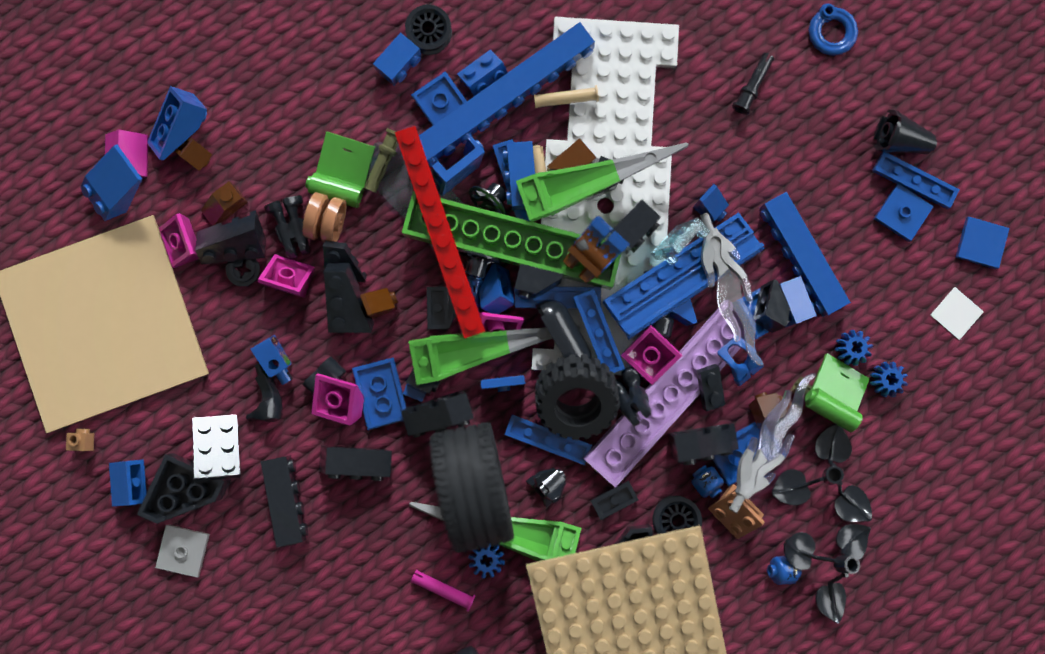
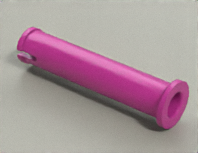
M417 569L411 579V583L466 608L467 612L475 598V595L472 597Z

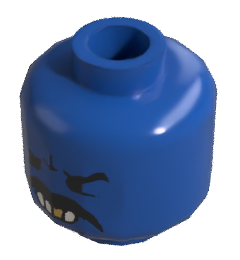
M705 465L692 474L694 477L692 485L701 497L710 496L713 499L722 492L721 487L724 484V480L714 467H707Z
M785 556L773 557L770 565L767 566L768 576L777 585L795 584L802 574V570L792 567Z

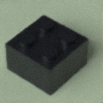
M642 199L618 223L610 235L616 231L630 244L623 252L626 255L630 251L634 253L645 241L643 237L646 235L649 238L660 226L658 221L661 216Z

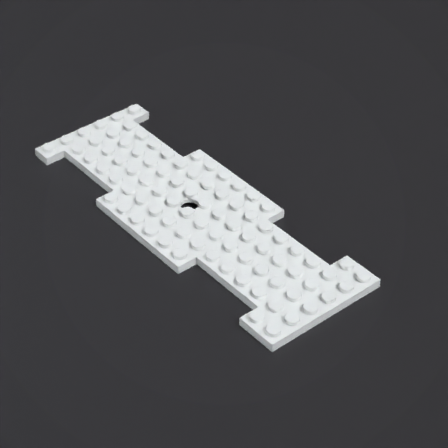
M555 17L553 40L581 22L595 41L594 52L585 59L582 57L576 61V65L572 68L571 90L594 88L597 85L599 102L595 100L570 103L567 141L550 139L546 141V171L547 165L579 138L597 157L595 163L599 162L601 156L612 160L666 148L651 146L656 67L676 68L679 25ZM672 155L624 179L622 184L618 183L616 189L589 201L584 199L553 216L550 215L541 219V224L582 235L595 217L600 216L614 229L642 199L661 216L658 221L660 226L649 238L646 235L643 237L645 241L634 253L632 251L627 255L624 252L621 253L613 288L611 290L601 288V309L625 368L631 365L621 354L638 334L628 340V337L602 302L642 276L644 272H648L666 260ZM602 198H608L613 202L614 208L608 214L601 213L597 208V203ZM562 278V283L558 285V287H596ZM568 309L576 325L581 327L579 330L591 350L592 358H597L579 310ZM555 341L554 349L533 348L532 370H546V366L549 363H556V359L563 357ZM623 370L618 371V372L613 373V374H614V375H620V376H621V373H622Z

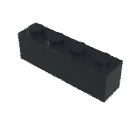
M291 455L260 461L276 547L301 543L307 540L308 527L306 523H303L302 518L304 506L302 502H299L298 497L300 484L298 480L295 481L294 472H296L295 460L291 459Z

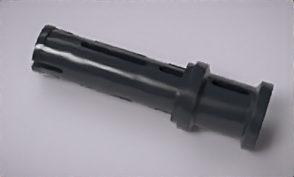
M762 53L747 85L740 89L741 94L737 102H734L732 105L736 112L743 115L750 113V106L753 100L758 98V89L772 62H774L775 58L772 55L766 62L769 54Z

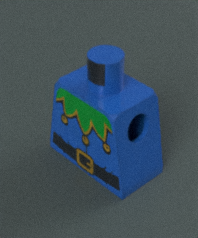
M275 335L250 349L269 378L276 375L282 385L293 379L287 369L291 365V361ZM273 359L279 362V366L273 364Z

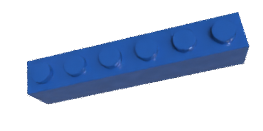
M785 192L760 207L761 217L771 226V234L782 245L781 251L786 259H790L794 274L797 277L801 276L808 295L814 301L813 304L816 312L824 317L851 303L788 193Z

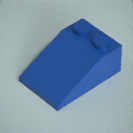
M170 86L147 141L160 160H165L200 128L201 123L205 121L207 116L206 107L193 93Z
M117 144L85 175L80 188L83 195L93 204L96 213L101 215L104 221L128 211L142 181V177Z

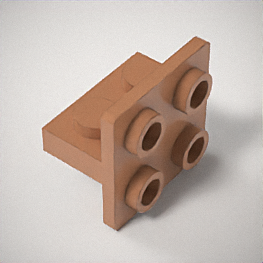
M733 484L708 509L731 534L739 539L763 526L764 521L761 518L764 514L749 499L744 500L737 513L732 512L729 508L737 496V493H735L737 486Z

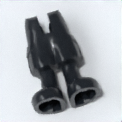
M297 195L282 199L290 219L289 223H286L281 201L265 205L264 210L266 214L272 215L277 222L274 229L288 258L291 260L298 257L294 245L295 242H298L303 256L310 254L308 238L303 236L302 231L304 219L298 216V206L303 203L302 196Z
M630 366L621 373L626 386L619 380H616L620 401L619 410L633 426H637L642 423L638 412L640 411L647 419L652 415V409L649 405V397L645 389L640 387L641 374Z

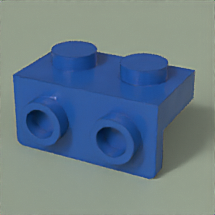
M490 49L457 73V75L474 97L508 72L504 63Z

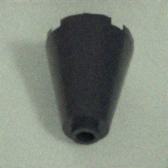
M897 110L887 111L890 114L887 117L882 116L876 126L874 139L877 140V145L874 144V148L881 152L929 154L937 146L935 134Z

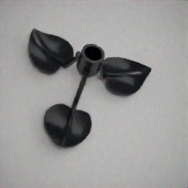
M837 424L823 431L815 443L817 456L820 459H828V464L830 465L829 468L823 471L822 477L806 482L805 475L802 472L790 469L780 474L772 489L773 496L779 501L789 505H800L807 502L811 496L807 486L822 481L828 485L837 484L838 493L841 495L834 503L837 515L848 522H869L872 520L871 505L862 489L851 485L844 492L842 491L843 483L841 481L844 478V473L832 460L836 463L846 461L851 455L852 445L843 428Z
M849 524L840 528L836 535V544L842 550L840 552L841 555L835 559L814 555L815 542L809 534L804 532L794 533L785 540L783 545L785 558L796 569H809L812 559L832 562L836 571L841 573L829 580L828 586H821L817 590L815 597L818 610L835 623H840L846 604L845 589L842 584L835 582L844 577L848 578L849 574H856L859 571V559L866 552L868 536L871 530L870 527L865 525Z

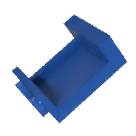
M471 136L467 139L463 151L465 157L450 169L446 170L439 161L431 166V173L437 191L441 196L445 195L480 167L485 151L483 145L478 140H474Z

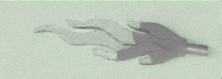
M709 213L702 214L700 217L705 232L703 233L704 241L701 250V264L708 279V286L711 288L715 285L714 265L717 271V303L719 310L731 327L735 342L740 341L741 337L740 327L732 311L734 310L737 313L744 329L746 350L750 358L756 364L762 366L763 362L755 349V320L746 307L741 294L742 285L746 300L751 301L753 299L749 279L744 270L735 262L740 259V255L734 245L717 228L713 227Z

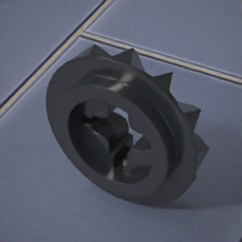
M257 259L227 262V277L237 286H250V284L257 281L260 274V264ZM246 264V268L251 270V272H245L244 276H241L242 272L235 268L243 267Z

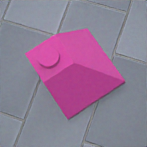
M316 374L312 405L313 415L349 426L362 417L364 396L356 384Z

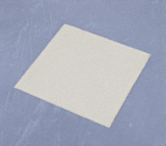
M954 287L933 311L931 316L960 340L984 311Z

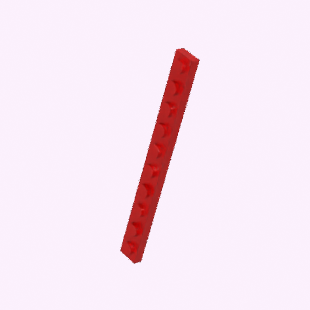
M416 126L397 131L395 135L464 339L484 333L485 329Z

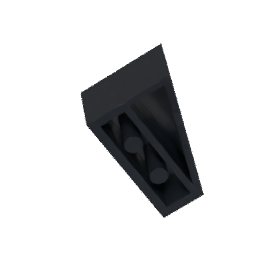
M256 210L250 212V215L244 218L235 217L232 219V222L225 225L219 223L197 231L195 251L201 265L265 258L266 237Z
M328 263L324 270L328 333H371L374 320L366 312L360 296V287L350 263Z
M321 445L319 471L328 474L327 478L341 479V475H349V479L362 480V476H371V480L383 481L384 477H390L392 451Z

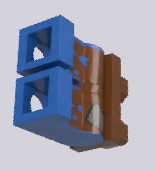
M600 216L595 217L582 235L568 249L569 253L563 261L571 269L578 262H581L585 268L578 276L585 283H588L595 276H600L630 245L622 236L614 231L599 247V244L613 230Z

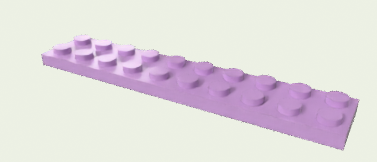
M725 300L679 351L682 357L653 385L650 383L645 389L649 397L652 415L646 419L639 411L638 415L642 423L633 426L622 414L583 458L615 488L700 394L696 370L716 364L721 371L727 363L718 356V350L737 335L746 342L750 338L730 301ZM736 345L731 346L728 350L730 356L733 357L740 347Z

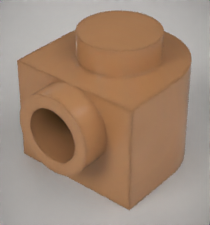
M76 429V433H67L66 450L94 451L95 433H90V429Z

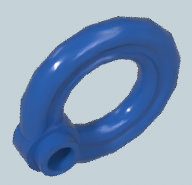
M832 4L822 5L812 18L809 26V38L813 46L821 53L833 56L849 51L856 43L858 27L853 16L845 9L834 7ZM825 9H829L831 14H827ZM833 19L838 20L845 27V37L838 43L826 41L821 33L822 25Z

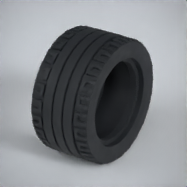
M485 422L478 424V426L474 424L466 428L464 426L455 430L450 429L434 433L430 437L432 464L442 516L452 550L460 553L467 550L471 551L489 547V545H498L500 542H511L514 539L513 525L491 424Z

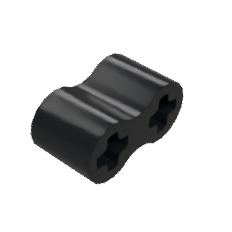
M330 356L302 385L314 395L316 374L340 380L346 373V370Z

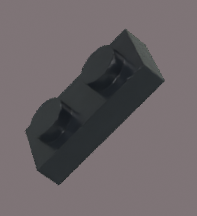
M713 364L696 370L703 410L710 411L724 406L725 399L719 366Z
M626 481L590 501L600 520L639 499L630 482Z

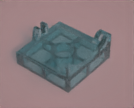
M698 217L676 226L653 250L651 255L656 261L665 259L671 265L675 264L678 261L675 255L680 253L696 234L701 238H705L710 231Z

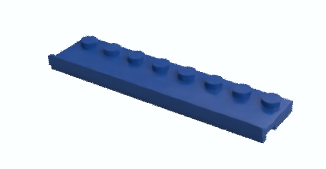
M739 212L715 227L734 245L735 249L729 255L739 266L764 250V244L760 243L753 235L754 231ZM704 235L603 300L602 303L628 337V340L731 272L728 269L717 278V271L713 265L714 272L705 274L701 264Z

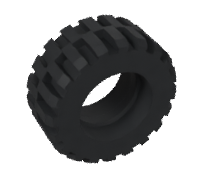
M575 354L569 355V358L565 359L560 357L556 359V363H549L546 366V370L541 371L539 379L536 380L535 384L536 412L538 418L541 419L542 425L546 428L549 427L551 433L555 435L559 433L560 437L566 439L567 437H572V440H579V437L591 438L593 434L598 435L602 433L603 428L607 429L612 424L611 420L614 421L616 419L617 411L620 407L617 382L609 367L605 363L600 364V360L595 357L589 359L588 355L576 357ZM575 388L587 389L596 394L591 401L579 406L567 405L558 400L561 394Z

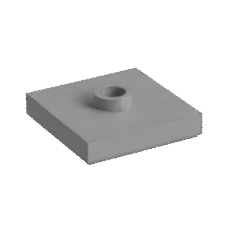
M169 524L166 525L155 568L199 577L210 534Z

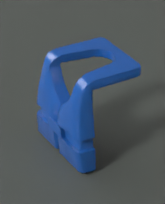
M739 335L735 336L717 352L718 356L731 367L732 375L735 378L734 382L737 386H741L751 378V375H754L764 367L763 361L755 350ZM731 346H739L748 352L744 363H735L728 353Z

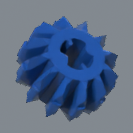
M849 330L848 334L846 332L842 333V339L836 340L840 347L835 348V351H841L838 359L845 358L844 363L846 365H849L851 362L853 366H858L859 362L866 363V357L872 355L867 350L873 348V345H867L866 343L870 337H863L862 331L856 333L854 330ZM853 344L856 345L854 352H852L851 350L853 348Z
M882 362L881 366H875L876 373H870V376L875 378V381L870 382V385H876L874 392H881L882 397H887L888 395L896 397V392L903 393L904 391L901 386L908 385L907 382L903 381V378H906L908 375L901 374L904 367H896V362H890V364ZM887 376L889 379H891V383H889V381L886 380Z
M489 545V547L480 548V550H472L475 554H469L468 558L475 561L471 562L469 567L477 566L474 571L475 575L481 570L483 571L482 578L486 577V572H489L492 578L494 577L493 569L499 573L502 569L497 564L504 565L505 560L499 559L504 555V551L496 553L499 545H495L493 549ZM486 554L487 557H492L490 564L481 561V559L483 560V555Z

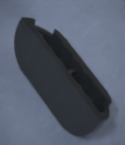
M549 299L535 304L544 324L564 358H569V355L575 354L576 357L588 355L589 359H592V353L568 309L562 303Z

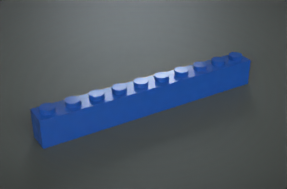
M577 23L420 134L419 138L429 167L431 168L443 155L448 156L456 150V146L460 143L465 144L470 136L473 138L472 135L477 131L482 132L486 130L494 119L497 118L499 120L508 113V109L521 105L525 101V97L538 93L542 89V85L555 81L559 77V73L572 69L576 65V61L582 57L583 59L589 57L594 52L595 41L582 23Z

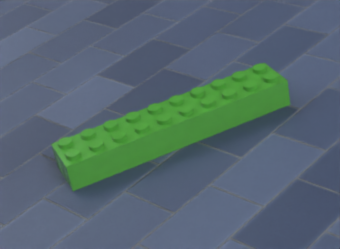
M413 191L402 234L404 237L432 244L415 191ZM440 198L457 250L463 249L497 258L501 262L519 267L520 264L562 273L563 278L585 283L578 276L585 268L581 262H578L573 269L563 262L569 253L568 249L581 234ZM621 254L600 276H595L585 284L611 290L614 285Z

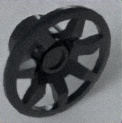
M492 183L487 189L479 186H473L469 189L470 199L477 208V202L482 201L483 203L479 208L485 209L488 207L489 211L507 215L502 205L506 200V191L500 185Z
M458 249L459 254L467 258L464 268L466 275L484 279L489 263L501 264L499 259L492 256Z

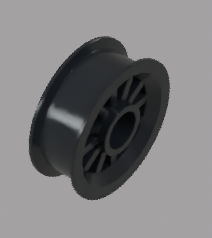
M430 4L421 5L412 10L406 19L405 32L407 38L420 48L421 54L434 55L440 53L449 45L452 38L451 22L447 13L440 7ZM426 27L434 28L431 33L424 32Z
M666 497L654 509L652 521L658 535L667 533L666 530L669 528V532H673L675 529L676 531L685 529V526L689 528L695 526L702 527V516L699 508L685 497ZM668 509L670 513L667 514L664 511ZM680 514L682 516L681 524L673 525V516Z

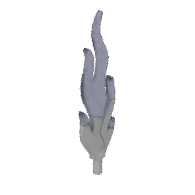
M815 373L807 375L800 381L790 409L779 420L780 415L791 400V390L785 391L783 399L766 416L760 431L759 443L756 437L751 438L738 464L737 487L735 491L737 496L729 508L732 512L737 513L745 499H749L753 494L764 489L775 478V473L768 472L778 466L790 451L795 436L789 434L784 440L783 445L782 441L790 427L801 416L805 389L808 383L816 376Z

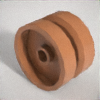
M315 192L305 212L303 236L311 240L321 237L323 243L324 241L337 242L346 216V201L336 197L329 201L327 195Z

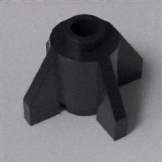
M551 468L539 471L536 475L531 476L526 483L536 490L538 495L542 497L544 506L548 507L551 503H556L561 498L566 485V475L560 469Z

